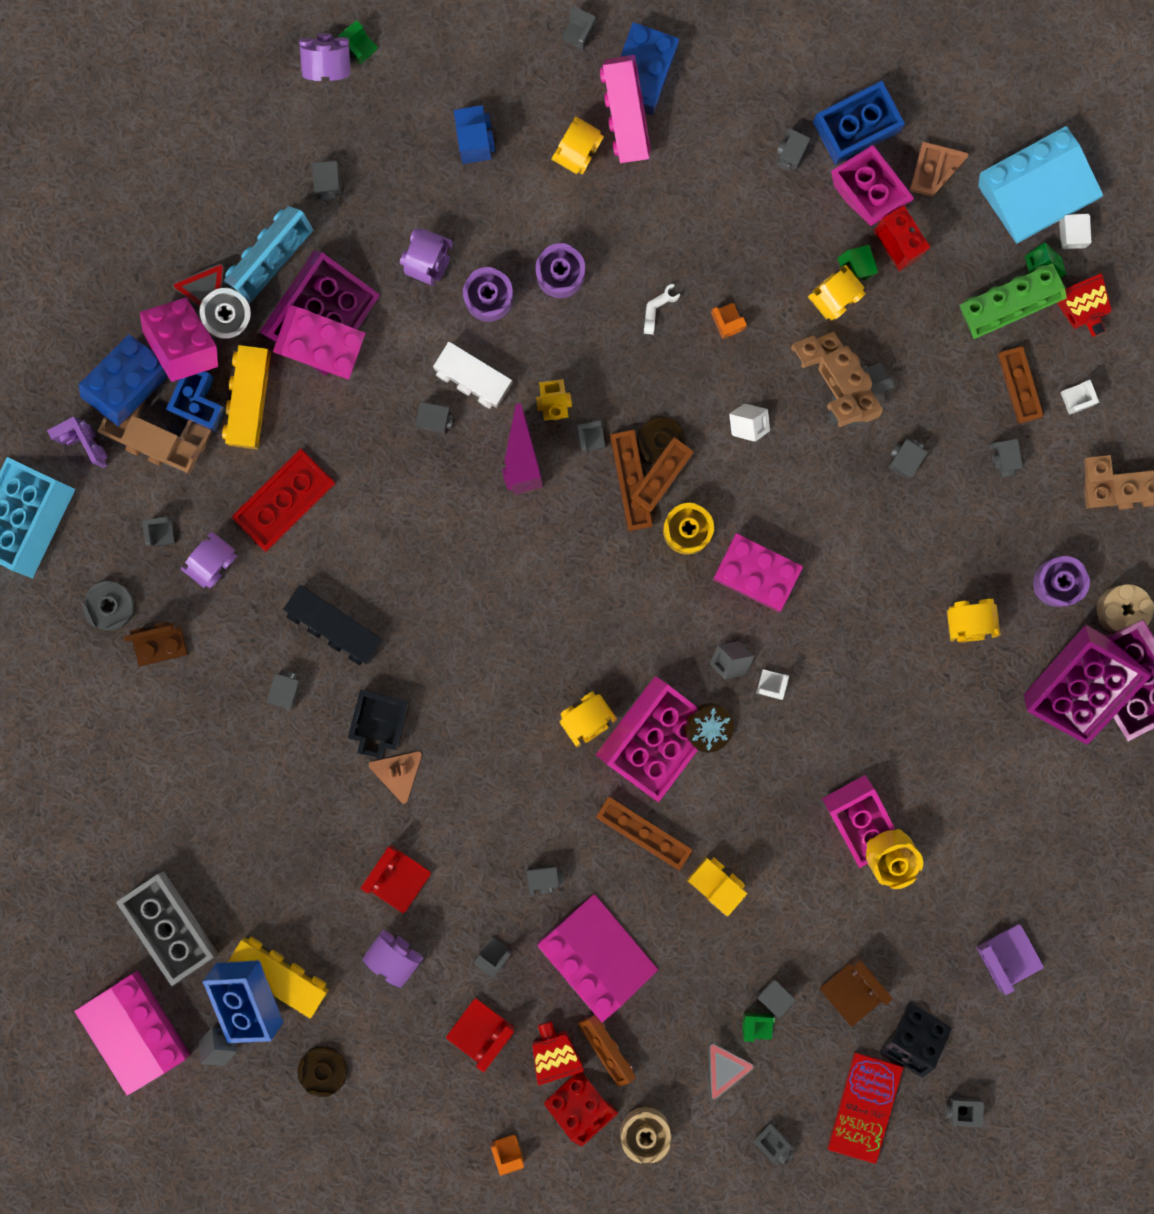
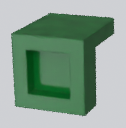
M357 20L339 35V37L349 39L350 54L360 65L378 49L375 43L365 34L363 26Z
M1046 243L1025 255L1029 273L1034 272L1040 266H1047L1053 263L1060 278L1066 275L1062 258Z
M869 245L847 250L837 257L840 267L845 264L851 265L853 274L857 279L868 280L878 273Z
M743 1013V1041L754 1042V1039L771 1040L773 1023H775L774 1015Z

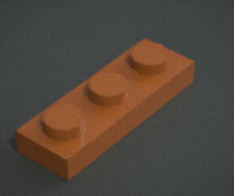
M1023 346L999 352L997 354L1018 425L1044 417Z
M674 437L630 498L648 512H651L694 451Z
M596 1015L586 1017L577 1023L617 1087L630 1084L636 1079L632 1066L624 1059L617 1043L611 1039L606 1031L605 1024Z

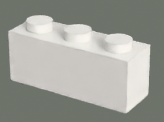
M450 342L447 343L433 366L434 370L437 371L436 376L446 383L450 380L458 384L457 389L467 396L473 393L479 397L478 402L489 409L491 406L498 408L513 384L511 379Z

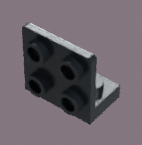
M908 1003L894 1035L883 1044L880 1052L923 1078L936 1068L951 1032V1027L913 1003Z

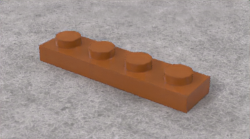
M630 430L610 434L628 532L652 528L650 512L630 498L644 479L635 431Z
M608 796L595 817L679 871L693 851L687 845Z

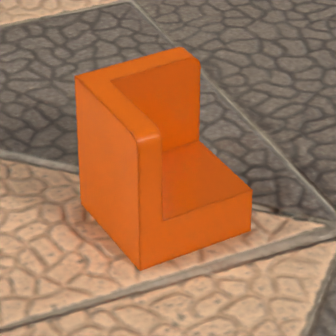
M734 303L719 309L717 307L712 308L711 314L722 339L746 329V322L743 317L740 318Z
M513 1134L491 1142V1150L500 1176L524 1168L525 1162L516 1135Z

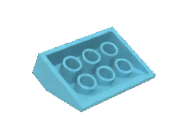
M1067 126L982 171L978 183L981 192L1016 244L1060 221L1065 215H1071L1103 197V193L1079 143Z
M290 206L285 210L281 209L275 215L274 223L269 229L265 228L260 232L256 244L253 247L249 246L243 252L242 260L237 266H231L226 272L224 282L231 289L240 293L249 304L312 233L313 228L301 210Z
M8 457L0 470V565L33 578L76 489Z

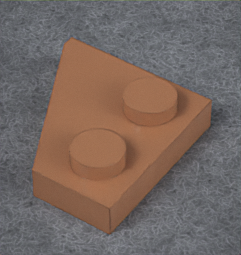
M922 142L909 191L933 197L967 159L969 153Z

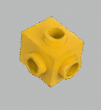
M564 379L539 382L541 396L536 397L538 411H543L544 421L568 418L567 408L572 407L570 392L565 393Z

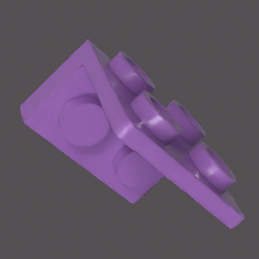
M72 417L47 430L52 440L63 445L67 444V446L81 441L93 464L102 468L108 466L105 461L108 456L104 448L96 444L94 438L97 435L90 423L86 424L84 420L81 421L76 417Z
M1020 924L976 946L999 991L1005 995L1015 991L1012 985L1043 969L1038 955Z

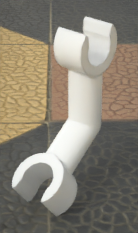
M675 284L668 285L664 293L647 303L644 334H654L656 308L668 301L676 302L679 299L680 294L674 297L668 295V291L672 290Z

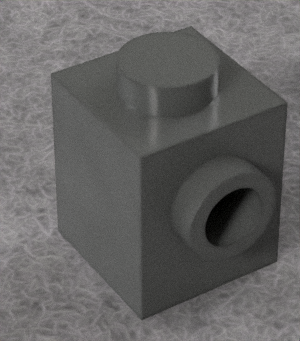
M906 439L902 444L897 442L890 453L893 459L889 463L888 468L909 480L913 477L927 454L923 450L924 446L914 439L910 441Z

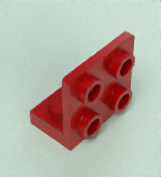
M390 845L360 889L367 894L372 892L401 913H405L431 875V872L393 845Z
M474 998L447 1034L446 1039L477 1062L476 1068L484 1073L512 1036L515 1027L480 1000Z
M583 1072L574 1074L544 1102L545 1107L569 1139L581 1147L619 1114L613 1105L602 1098Z

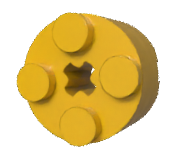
M575 116L551 160L576 175L578 172L583 174L592 159L588 155L589 152L595 153L604 136L600 134L601 131Z
M846 264L839 268L840 271L838 273L830 275L813 290V293L807 296L825 319H837L847 310L844 307L848 303L852 304L853 302L856 303L866 294L863 291L865 287Z
M683 503L676 506L669 512L663 525V535L668 546L673 551L685 555L695 554L703 550L710 542L714 533V522L707 510L695 503ZM686 523H689L690 527L695 528L691 535H687V532L682 531Z
M994 599L980 600L979 604L972 605L969 604V601L955 602L954 606L949 607V610H947L950 641L952 642L956 639L957 642L985 640L986 634H991L992 638L1001 635L997 605L994 604Z
M591 692L581 699L582 704L576 708L570 706L560 714L562 719L559 723L576 747L581 746L579 741L584 740L587 743L608 729L607 723L610 720L613 723L617 721L616 716L600 694L595 695L594 692Z
M900 829L880 833L867 842L866 861L880 884L889 886L892 889H901L914 883L919 870L922 871L923 858L907 834Z

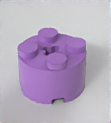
M321 33L317 35V39L302 38L299 40L303 78L321 81V77H329L330 81L344 79L350 75L348 38H332V34Z
M415 228L410 237L411 244L409 249L403 252L400 264L404 266L405 275L435 286L434 280H441L451 256L446 254L448 248L452 249V240L426 229L419 230Z
M557 243L548 246L536 261V278L540 288L545 294L554 298H567L578 292L585 279V262L582 255L568 244ZM558 267H562L564 275L558 274Z
M492 267L479 268L471 273L464 284L463 297L466 307L476 319L485 322L497 321L511 310L513 304L512 285L509 278L501 271ZM490 290L492 294L490 299H487L485 296V291Z
M212 531L207 535L211 539H206L205 542L202 541L185 563L189 566L184 565L180 569L203 588L206 586L209 588L213 587L222 576L219 573L221 568L226 569L237 557L234 554L235 549Z
M1069 556L1056 557L1045 561L1037 568L1034 574L1033 587L1035 594L1043 603L1052 607H1064L1077 603L1085 597L1090 586V578L1084 568L1085 566L1079 560ZM1062 577L1065 586H1060V583L1057 582L1058 578Z
M383 929L365 953L363 962L375 974L379 975L381 973L387 977L385 981L402 988L423 960V956L415 950L408 949L410 944L402 937L397 936L394 939L395 937L391 933Z

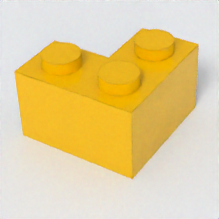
M705 857L689 875L687 881L728 917L747 895L743 889L746 885L733 873L730 876L724 873L722 869L725 866L715 857L711 860Z

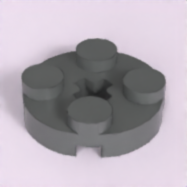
M103 581L95 584L88 590L85 602H83V612L91 625L102 630L113 631L125 626L130 618H132L134 615V600L130 591L120 583ZM107 599L115 603L112 612L103 610V606L106 605L105 600Z

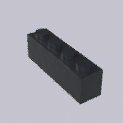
M302 585L297 587L283 608L288 613L286 617L297 625L300 622L308 626L306 631L317 638H320L321 635L329 640L327 645L338 652L341 649L345 650L350 654L348 658L359 666L362 662L368 665L384 639Z

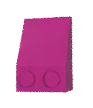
M874 145L831 171L836 190L845 202L870 226L914 200L911 193Z
M866 775L822 798L858 867L861 868L867 865V842L880 833L895 830Z

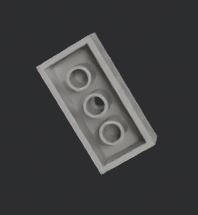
M164 871L155 875L116 902L171 986L219 954ZM167 923L171 925L172 931L166 929Z

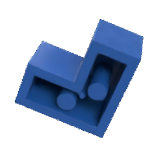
M483 105L454 110L462 164L491 160L490 152H495L492 130L486 129L491 128L489 113H484Z
M205 371L179 379L166 408L171 413L214 432H218L226 414L224 407L206 399L214 377Z

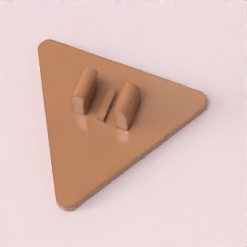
M417 751L370 762L368 766L399 801L405 804L408 801L422 753Z

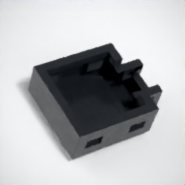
M360 690L348 734V739L360 741L357 753L383 759L386 748L398 750L410 702ZM366 737L384 741L380 742L378 753L364 750Z

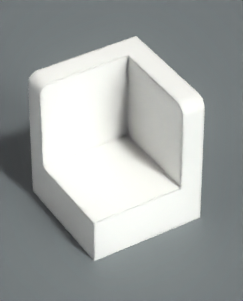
M1089 214L1065 215L1059 221L1061 249L1086 248L1091 244Z
M1091 380L1060 392L1069 415L1099 403Z
M743 404L729 414L731 432L735 437L756 442L770 432L768 409Z
M762 669L756 693L783 700L789 675Z

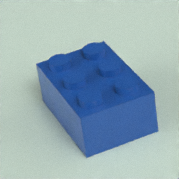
M633 22L620 57L635 55L644 111L654 115L678 49L679 38Z
M883 81L817 113L813 121L835 165L861 153L872 145H876L900 133L905 125Z
M128 334L79 383L80 397L119 427L168 376L154 352Z
M259 960L216 963L204 978L203 984L228 1043L263 1042L273 1039L284 1022Z

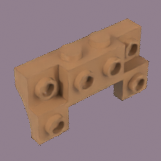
M835 332L817 339L813 335L792 344L791 350L797 353L802 361L801 366L803 368L820 363L818 370L836 397V400L829 402L827 408L832 410L839 421V427L854 422H869L881 416L883 408L871 391L872 380L870 375L864 372L860 366L858 356L852 353L848 345L843 347Z
M146 400L119 427L107 417L103 418L97 431L98 433L126 445L125 451L139 456L141 452L149 456L147 461L160 467L162 463H165L187 474H191L199 454L203 453L213 432L188 420L181 436L178 437L139 419L138 417Z
M1111 455L1084 459L1086 509L1118 506V510L1133 509V504L1143 503V508L1154 507V471L1113 475Z

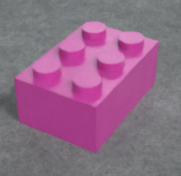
M187 297L140 312L142 333L171 382L218 367L216 344Z
M289 305L273 352L349 380L365 333L302 308Z
M736 533L712 580L780 612L803 566Z

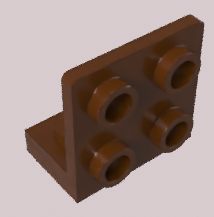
M174 622L155 624V629L150 630V628L144 629V627L129 631L130 635L124 636V642H132L134 645L138 667L188 655L182 626H176Z
M857 956L820 987L821 992L851 1027L881 1002L886 1006L893 1000Z

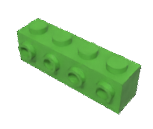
M1052 263L1047 266H1040L1034 272L1025 276L1015 277L1003 286L993 287L987 293L978 297H970L960 304V309L973 339H976L1062 301L1067 297L1065 287Z

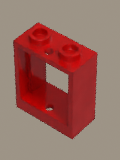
M904 205L882 218L874 229L876 236L899 272L920 260L931 248ZM910 227L914 228L913 233L909 231Z

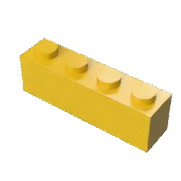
M238 345V351L233 353L232 365L235 366L234 376L230 377L229 390L232 391L231 400H228L226 403V415H229L228 425H224L222 438L226 439L225 443L229 446L250 449L259 448L271 352L268 349Z
M253 937L249 939L243 938L228 962L259 960L273 996L311 1019L329 991L325 987L326 983L316 976H313V978L308 977L304 974L305 970L295 963H292V965L287 964L283 961L284 957L274 950L268 952L263 949V944Z

